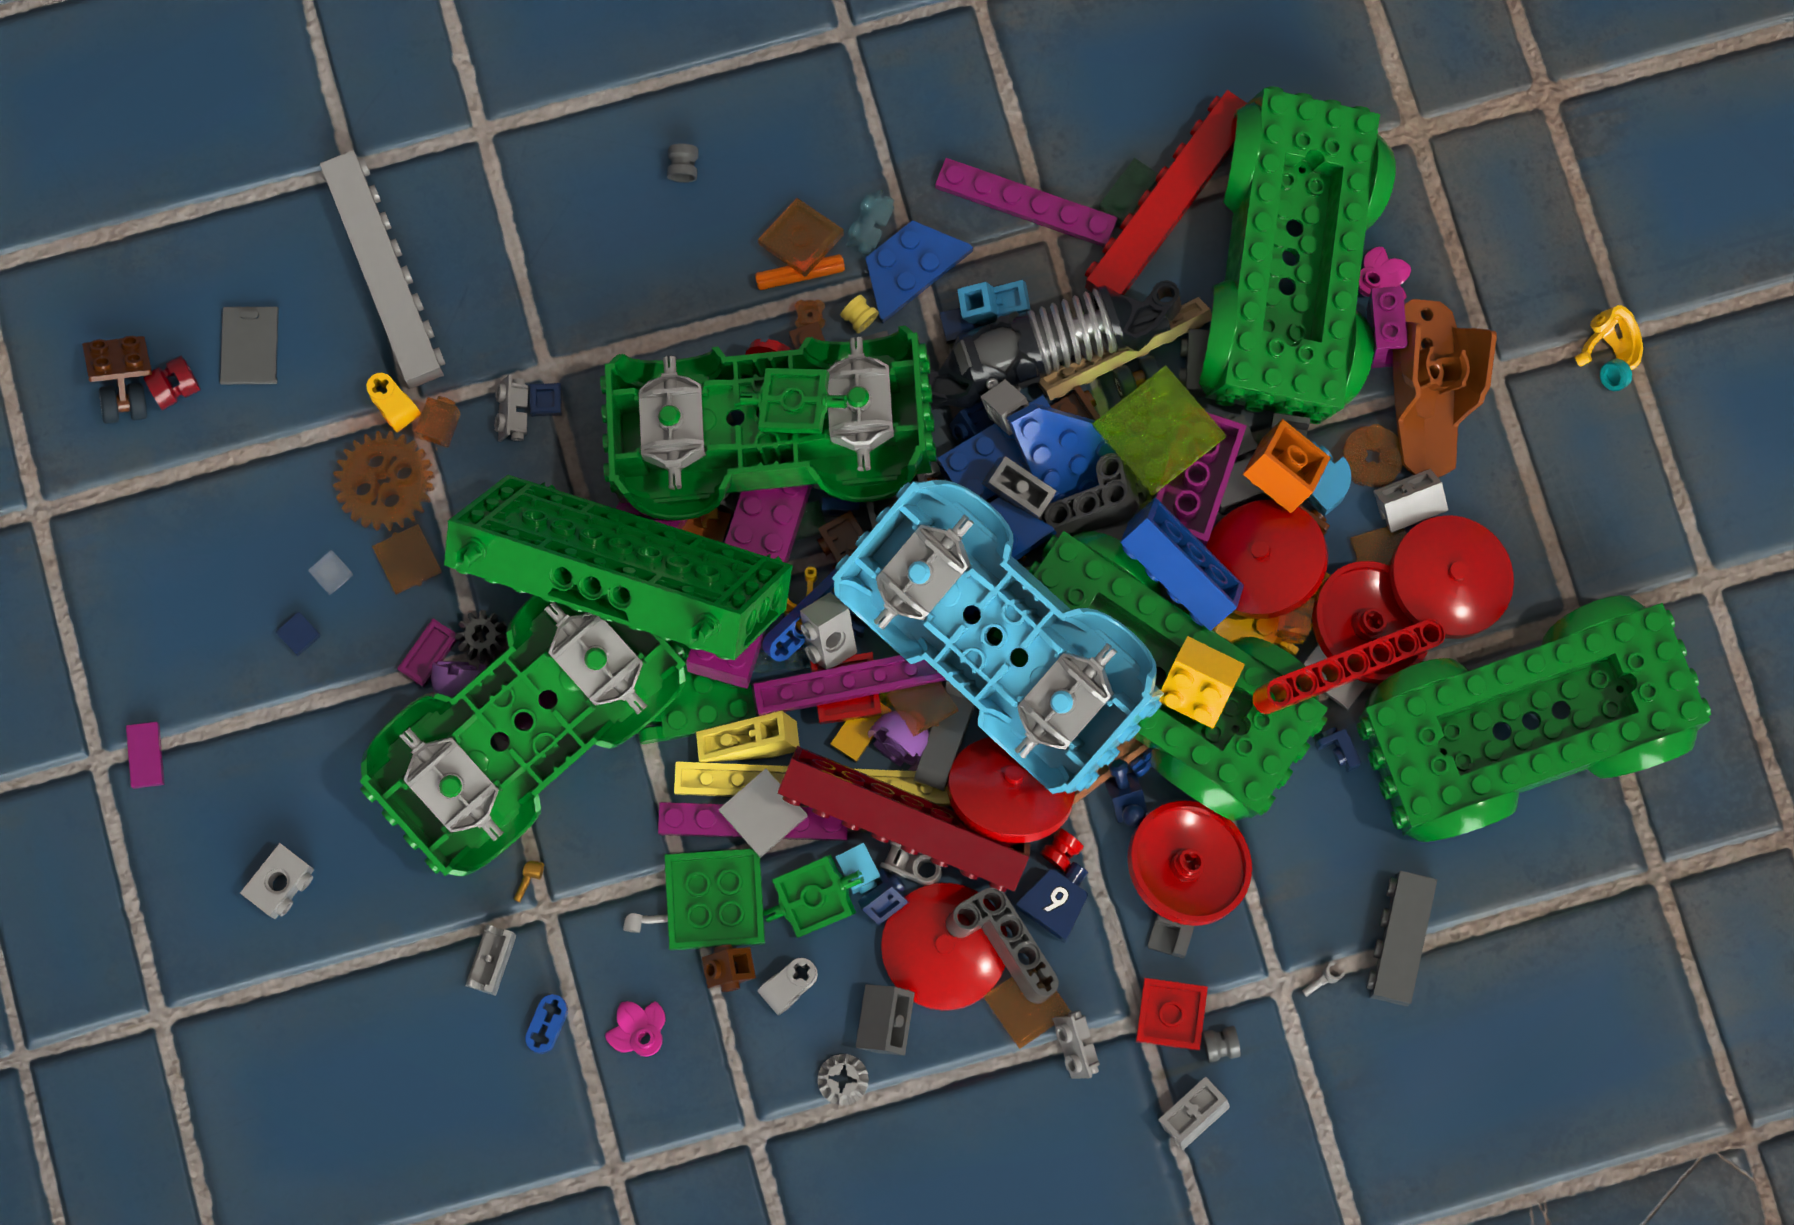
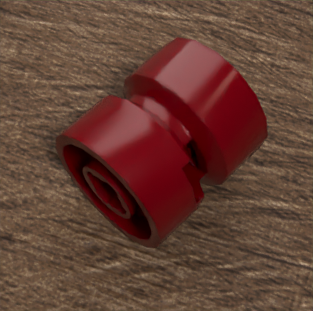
M182 355L167 362L165 369L157 367L151 370V375L143 376L150 392L162 410L177 403L180 395L187 398L201 390ZM176 375L180 384L173 387L169 377Z

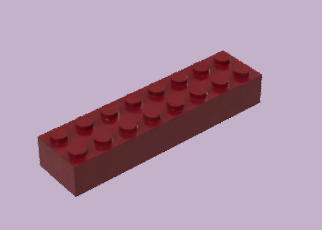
M799 746L796 747L777 793L782 795V799L789 804L800 806L802 803L813 808L812 812L818 816L830 818L831 815L842 820L841 824L847 828L856 831L862 828L872 832L871 836L878 841L888 843L891 840L901 844L900 848L907 853L918 855L920 852L930 856V861L939 866H954L960 869L959 872L962 875L974 880L978 877L990 881L989 885L1003 892H1006L1007 889L1015 892L1030 856L1031 842L1006 843L984 837L970 829L949 808Z

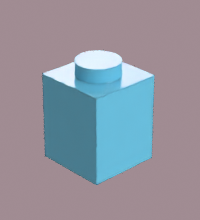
M864 843L835 857L843 876L859 870L862 875L851 880L864 877V883L850 888L852 894L860 892L861 896L875 889L877 887L876 883L881 881V876Z

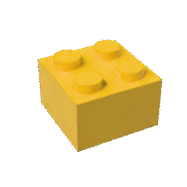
M1187 636L1161 689L1164 695L1159 701L1163 705L1214 729L1245 664Z

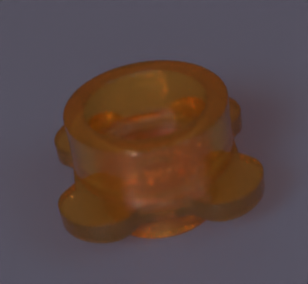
M799 300L796 302L795 310L798 315L795 321L796 327L800 328L818 321L820 329L825 326V320L822 315V311L825 309L824 302L821 300ZM811 312L813 313V316L808 317L807 314Z

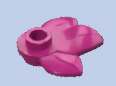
M1384 247L1373 248L1363 258V269L1360 272L1358 291L1362 295L1369 297L1371 288L1400 286L1410 276L1411 266L1401 259H1388ZM1368 278H1371L1375 284L1371 283ZM1403 289V295H1404V300H1405V299L1407 298V296H1406V293H1405V291H1404V289Z
M656 1001L648 1005L645 1010L634 1002H621L617 1009V1023L619 1026L605 1033V1038L615 1050L621 1053L635 1051L640 1056H652L662 1046L663 1038L660 1031L666 1021L665 1012ZM645 1035H650V1041L647 1044H641V1039Z

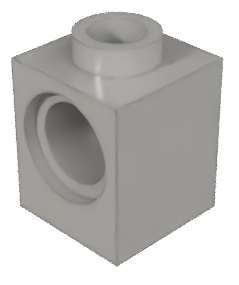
M1006 379L981 396L988 417L1009 436L1013 434L1006 417L1029 406L1026 397Z

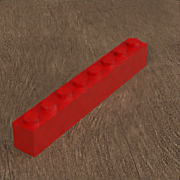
M1229 90L1222 97L1217 95L1207 109L1210 114L1204 121L1199 119L1190 132L1193 137L1187 145L1182 142L1172 156L1175 159L1170 168L1166 166L1162 168L1155 179L1158 184L1152 192L1148 189L1144 192L1137 203L1140 206L1135 215L1131 213L1127 215L1120 226V229L1123 230L1117 239L1111 237L1103 248L1104 257L1099 263L1094 261L1084 275L1087 277L1085 286L1087 290L1092 292L1094 288L1097 289L1099 286L1106 285L1125 296L1234 148L1237 118L1234 119V112L1236 109L1247 104L1245 101Z

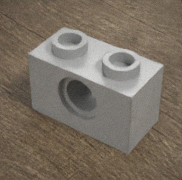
M831 592L800 610L802 619L801 631L805 636L807 644L805 652L811 662L814 664L818 663L827 670L832 669L857 653L849 608Z
M279 843L240 894L267 915L276 919L278 915L282 917L289 911L293 905L291 899L297 891L300 890L302 892L308 887L313 879L311 874L315 869ZM281 875L286 876V887L283 890L274 891L273 881L275 878Z

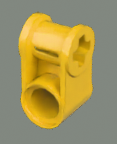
M376 373L368 379L366 386L372 402L396 433L400 432L421 415V412L409 396L403 393L388 374ZM381 385V387L387 389V392L382 394L380 391L377 392L376 388Z

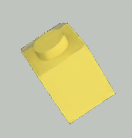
M784 711L696 732L698 758L701 763L773 758L793 753L797 746L800 747L797 721Z

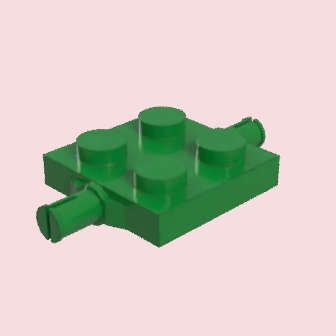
M765 368L764 383L759 393L741 392L740 405L758 406L760 412L758 429L761 432L822 434L824 416L827 409H846L847 395H829L828 384L830 374L825 369Z
M830 854L774 878L772 881L778 893L779 904L763 911L764 916L776 912V914L765 919L770 923L785 916L791 923L797 938L856 913L849 897L848 889L864 883V877L851 880L862 875L859 870L843 877L838 872Z

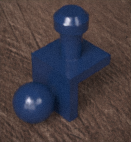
M1117 759L1109 765L1110 774L1115 778L1104 782L1105 787L1112 800L1117 822H1124L1127 826L1136 828L1146 817V814H1148L1143 790L1135 773L1127 774L1129 771L1127 762Z

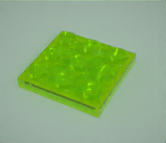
M1166 365L1092 423L1096 431L1152 496L1226 438L1221 428Z

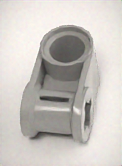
M890 841L892 846L885 862H881L880 869L883 868L892 875L895 873L900 878H906L922 886L939 882L942 876L941 866L931 862L930 856L920 852L918 855L907 853L900 848L901 844ZM924 863L935 865V874L929 878L920 876L919 868Z
M796 958L783 970L766 981L757 992L779 1016L814 985L818 977L817 968L806 958ZM801 966L804 969L808 966L810 967L807 971L809 975L807 980L802 978L795 979L798 975L797 967Z

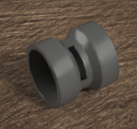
M689 144L670 145L668 148V158L671 160V165L667 167V178L675 182L687 183L696 181L698 170L694 165L698 159L699 149Z
M1235 1026L1225 1027L1222 1032H1215L1213 1030L1202 1032L1208 1063L1217 1062L1221 1057L1225 1056L1230 1059L1241 1057Z

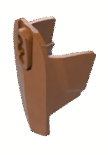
M1412 299L1404 304L1408 345L1406 348L1393 349L1394 396L1402 465L1413 475L1431 469L1437 477H1441L1456 468L1459 424L1484 403L1485 396L1490 389L1497 333L1488 329L1457 328L1453 312L1442 302ZM1421 312L1424 313L1425 320L1422 318ZM1421 342L1425 344V349L1422 348Z

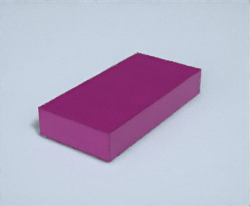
M433 618L397 670L424 688L431 679L432 663L437 664L438 661L445 659L457 642L455 638L456 633Z
M150 722L126 725L131 787L135 789L165 785L160 723Z

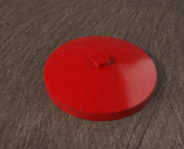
M1274 500L1254 501L1228 513L1214 527L1206 546L1244 585L1238 607L1233 613L1247 618L1269 619L1296 610L1315 594L1327 571L1328 548L1317 522L1302 508L1297 507L1290 513Z
M1444 515L1422 521L1401 539L1391 560L1390 582L1399 607L1414 624L1427 619H1435L1444 627L1445 638L1461 639L1475 636L1485 631L1504 614L1513 594L1514 573L1506 549L1490 530L1468 518Z
M1374 561L1354 562L1336 570L1318 589L1312 607L1314 634L1327 658L1414 625L1403 613L1394 597L1390 582V566ZM1427 652L1358 680L1366 683L1380 684L1395 673L1421 663Z
M991 737L983 738L970 744L958 754L951 766L947 785L950 804L964 824L984 837L1006 843L1033 842L1051 835L1068 819L1075 798V791L1069 794L1066 792L1052 794Z
M1175 801L1154 809L1136 827L1129 843L1128 869L1136 891L1152 910L1172 922L1191 926L1216 922L1232 912L1241 903L1248 891L1252 877V860L1245 838L1231 820L1219 815L1200 802Z
M954 883L926 885L905 896L909 903L887 919L881 944L884 967L895 987L915 992L913 1001L915 1004L939 1011L965 1008L984 998L1001 978L1005 964L982 928L967 937L957 938L951 935L946 927L948 915L960 903L979 892ZM983 899L985 907L995 911L994 905L988 899ZM957 914L958 921L964 926H969L968 918L963 914ZM1001 926L1002 934L1008 937L1006 927Z

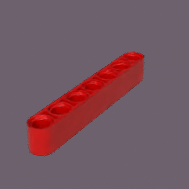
M1427 619L1275 678L1255 690L1252 699L1253 704L1261 713L1271 714L1421 655L1443 643L1445 639L1444 627L1435 619ZM1322 672L1326 675L1327 680L1322 676ZM1296 682L1301 686V690L1298 689ZM1270 692L1273 693L1276 701L1271 698Z

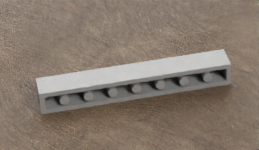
M352 150L320 163L408 387L412 389L444 376L441 366L446 364L440 348L433 349L430 339L435 337L429 320L422 321L419 311L424 310L418 293L412 294L408 284L413 283L407 265L401 267L397 257L402 256V252L396 238L390 240L387 230L392 229L386 212L380 213L376 203L381 202L375 185L369 186L366 180V176L371 174L365 159L361 158L358 160L355 151Z

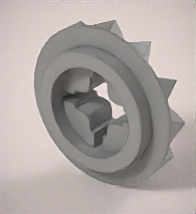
M849 1054L833 1055L822 1064L818 1073V1087L821 1094L829 1102L836 1105H850L857 1102L865 1094L868 1087L869 1077L866 1067L858 1058ZM843 1066H846L847 1076L852 1078V1080H857V1083H846L843 1092L840 1093L839 1083L829 1079V1076L840 1075Z

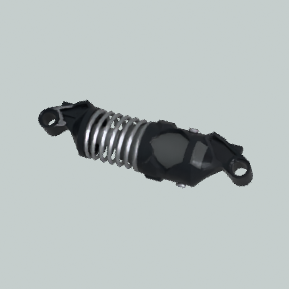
M1160 281L1153 287L1146 300L1140 302L1121 295L1106 285L1097 287V289L1094 288L1092 291L1096 311L1089 293L1085 291L1083 296L1088 310L1087 314H1084L1079 298L1074 295L1072 300L1077 314L1075 318H1073L1067 300L1063 299L1061 304L1065 316L1059 313L1056 304L1052 303L1050 306L1051 313L1048 314L1042 306L1039 309L1040 313L1036 315L1031 310L1027 314L1026 312L1018 313L1014 310L997 316L996 322L957 335L951 352L940 370H930V374H928L929 384H931L933 402L930 403L932 410L947 405L958 408H972L983 394L1004 379L1012 386H1018L1021 389L1039 384L1041 378L1047 376V374L1050 375L1052 370L1058 372L1060 362L1064 367L1069 368L1070 358H1072L1073 362L1080 365L1081 353L1085 359L1091 361L1092 349L1099 357L1103 355V346L1106 351L1112 354L1113 352L1116 353L1117 350L1122 351L1125 349L1140 351L1151 341L1154 335L1171 330L1169 323L1178 315L1182 307L1179 288L1172 281ZM1164 297H1172V298H1173V299H1172L1171 301H1169V302H1161V301H1160V300H1161L1162 298H1164Z

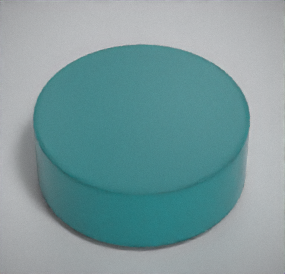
M1612 359L1601 367L1600 379L1607 389L1620 391L1631 383L1632 371L1625 361Z

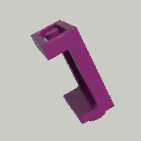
M1401 286L1371 288L1366 309L1367 321L1373 330L1374 355L1371 368L1393 367V349L1406 348L1408 345L1403 288Z

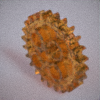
M377 431L375 440L372 441L365 434V443L363 445L354 440L353 444L356 450L352 452L344 449L348 457L347 461L337 460L343 471H335L333 473L337 479L341 480L333 484V487L336 491L343 492L338 494L336 499L338 502H346L342 507L345 513L353 511L350 517L352 521L356 522L362 517L361 524L364 528H367L371 521L376 531H379L382 523H385L387 529L392 531L393 522L396 521L403 528L404 518L407 517L414 522L413 512L415 510L421 513L425 512L420 504L421 501L431 502L430 497L425 492L435 489L433 484L427 482L435 478V475L432 471L425 470L430 468L432 463L429 459L422 460L426 455L424 449L415 451L417 448L416 441L413 440L406 445L407 438L404 434L397 441L392 431H389L386 439H383L380 431ZM374 456L384 457L383 463L380 466H369V462ZM392 457H397V460L390 467ZM401 468H412L409 477L405 479L397 477L398 471ZM388 476L390 482H384L382 485H380L378 480H385V478ZM363 483L371 484V489L367 494L358 495L356 493L359 485ZM378 495V501L376 505H371L372 501H374ZM398 495L399 501L396 505L392 507L385 506L384 503L388 496Z

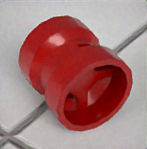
M1059 828L1053 835L1054 840L1052 844L1045 845L1040 854L1053 866L1065 872L1071 865L1070 859L1074 855H1078L1084 846L1073 835Z

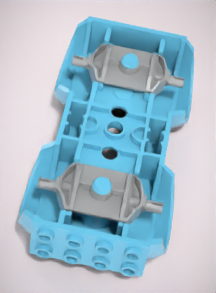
M946 480L906 483L896 494L898 498L896 503L891 508L886 507L877 516L875 521L878 524L871 532H864L856 541L855 545L858 548L851 556H844L836 565L837 573L832 577L835 581V596L910 664L926 660L980 710L978 726L1052 794L1061 792L1069 794L1077 790L1081 792L1084 788L1088 789L1100 776L1096 771L1104 765L1108 766L1119 755L1120 751L1117 747L1126 741L1132 740L1140 731L1141 727L1138 723L1146 717L1150 718L1162 705L1159 699L1164 693L1155 685L1157 669L1151 652L1131 630L1113 617L1090 608L1071 610L1011 556L1013 533L1008 523L991 504L978 494L962 485ZM970 605L978 607L981 612V618L976 624L967 623L963 617L965 608ZM992 627L1000 629L1003 635L1001 643L997 646L990 644L987 640V632ZM1016 648H1022L1028 654V662L1023 667H1017L1011 662V653Z

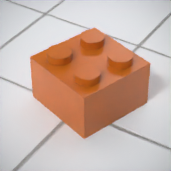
M1282 419L1261 439L1243 475L1253 485L1258 486L1273 498L1277 504L1292 513L1314 492L1331 457Z

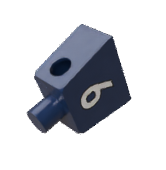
M1072 862L1064 875L1052 868L1018 901L1016 909L1065 943L1088 897V893L1079 887L1087 876L1088 871L1075 862Z

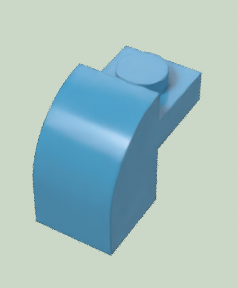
M1023 280L996 287L991 286L987 282H982L957 289L962 318L971 324L987 325L996 322L999 315L1014 310L1018 313H1027L1031 310L1027 285Z
M1313 441L1312 443L1331 457L1314 492L1307 498L1314 508L1325 517L1343 501L1351 484V469L1344 456L1334 464L1331 453L1324 446H1318Z

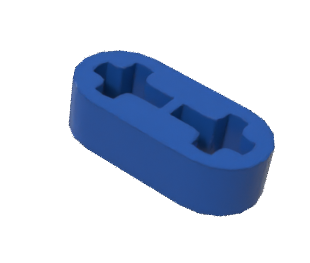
M554 994L545 996L536 1009L525 1037L527 1046L535 1053H547L552 1050L568 1014L567 1003L560 996ZM554 1001H558V1007L561 1009L560 1015L554 1014L550 1023L546 1022L549 1012L545 1009V1006L547 1004L552 1005ZM545 1025L548 1027L545 1037L549 1039L547 1045L541 1044L537 1048L535 1047L536 1041L532 1037L534 1033L540 1034Z

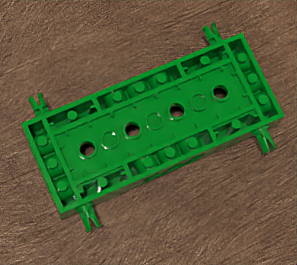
M506 475L448 520L444 566L456 569L461 574H472L484 578L489 583H499L513 588L516 592L530 593L541 597L544 601L557 602L569 606L574 611H585L597 615L605 621L625 624L632 630H643L657 635L660 639L686 644L691 649L704 650L716 654L717 657L725 660H735L786 610L793 567L792 564L782 562L779 556L775 559L771 558V554L763 556L556 490L553 485L546 487L545 482L537 484L511 475Z

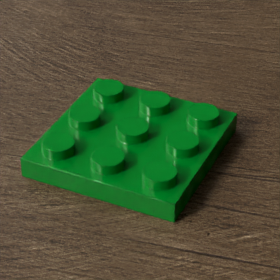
M753 849L665 854L670 950L715 948L732 944V946L765 944L761 860Z

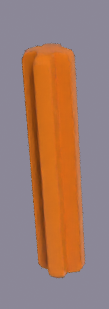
M838 254L757 272L755 280L758 289L764 290L845 271V264L842 255Z

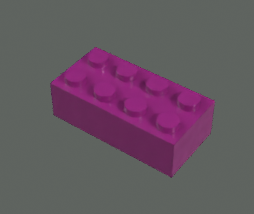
M1187 406L1156 498L1206 547L1247 425Z

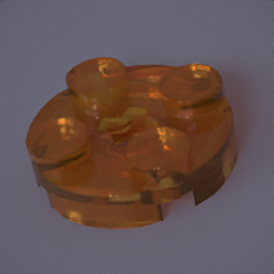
M1373 424L1359 428L1345 442L1342 457H1345L1350 466L1351 480L1361 486H1375L1374 488L1383 487L1395 480L1400 473L1402 459L1399 438L1382 425ZM1366 451H1378L1380 453L1378 457L1380 462L1377 464L1374 461L1368 463L1366 461L1368 456Z

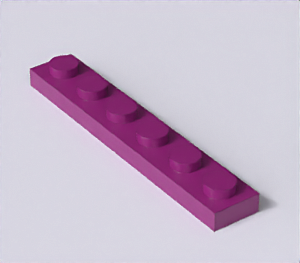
M945 158L935 184V189L1101 247H1105L1110 240L1117 222V217L949 158Z
M901 655L755 683L753 686L758 714L762 716L778 711L787 712L946 681V679L926 660L910 664Z
M659 802V835L742 838L719 812L718 809L724 804ZM801 807L808 817L783 838L789 840L847 841L848 828L842 825V820L831 815L830 818H823L813 813V808Z

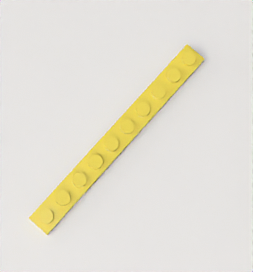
M676 762L674 794L733 797L765 768L781 784L788 766ZM855 769L939 805L951 806L947 786L945 791L915 782L916 771Z

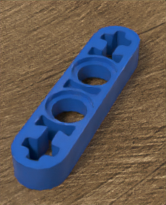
M836 569L766 635L763 640V650L772 659L779 662L785 661L806 642L802 631L795 630L796 622L801 618L800 610L830 592L835 596V593L832 591L835 581L832 577L837 573ZM788 631L793 635L791 639L786 634ZM780 641L782 646L777 650L776 644Z

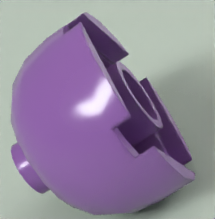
M438 661L437 664L433 662L431 680L434 692L453 697L488 665L479 664V670H476V666L468 665L469 662Z
M891 711L882 715L868 731V737L870 738L874 735L877 740L873 745L893 763L901 767L905 762L911 765L908 770L916 771L922 753L928 744L930 733L925 726L926 720L920 714L914 711L910 714L904 711Z

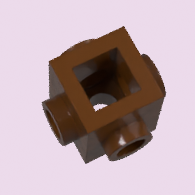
M732 944L722 945L713 948V954L702 957L707 988L721 987V992H730L740 989V983L756 979L750 947L733 948Z

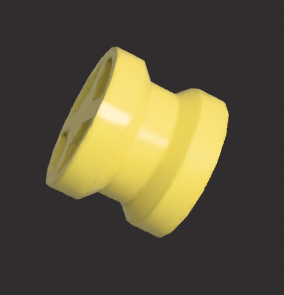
M858 295L847 304L840 316L845 321H850L857 333H861L874 322L879 312L874 307H869L862 295Z

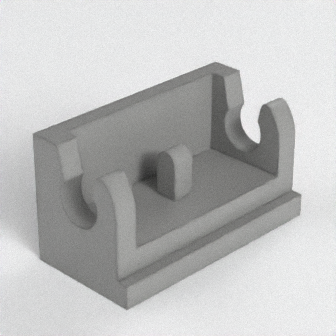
M1431 469L1373 491L1382 520L1386 519L1387 527L1391 533L1449 511L1442 482Z
M487 924L465 986L496 996L517 935L512 931L501 930Z
M1205 1077L1158 1120L1165 1132L1169 1133L1174 1138L1176 1144L1184 1150L1225 1113L1230 1106L1228 1099Z

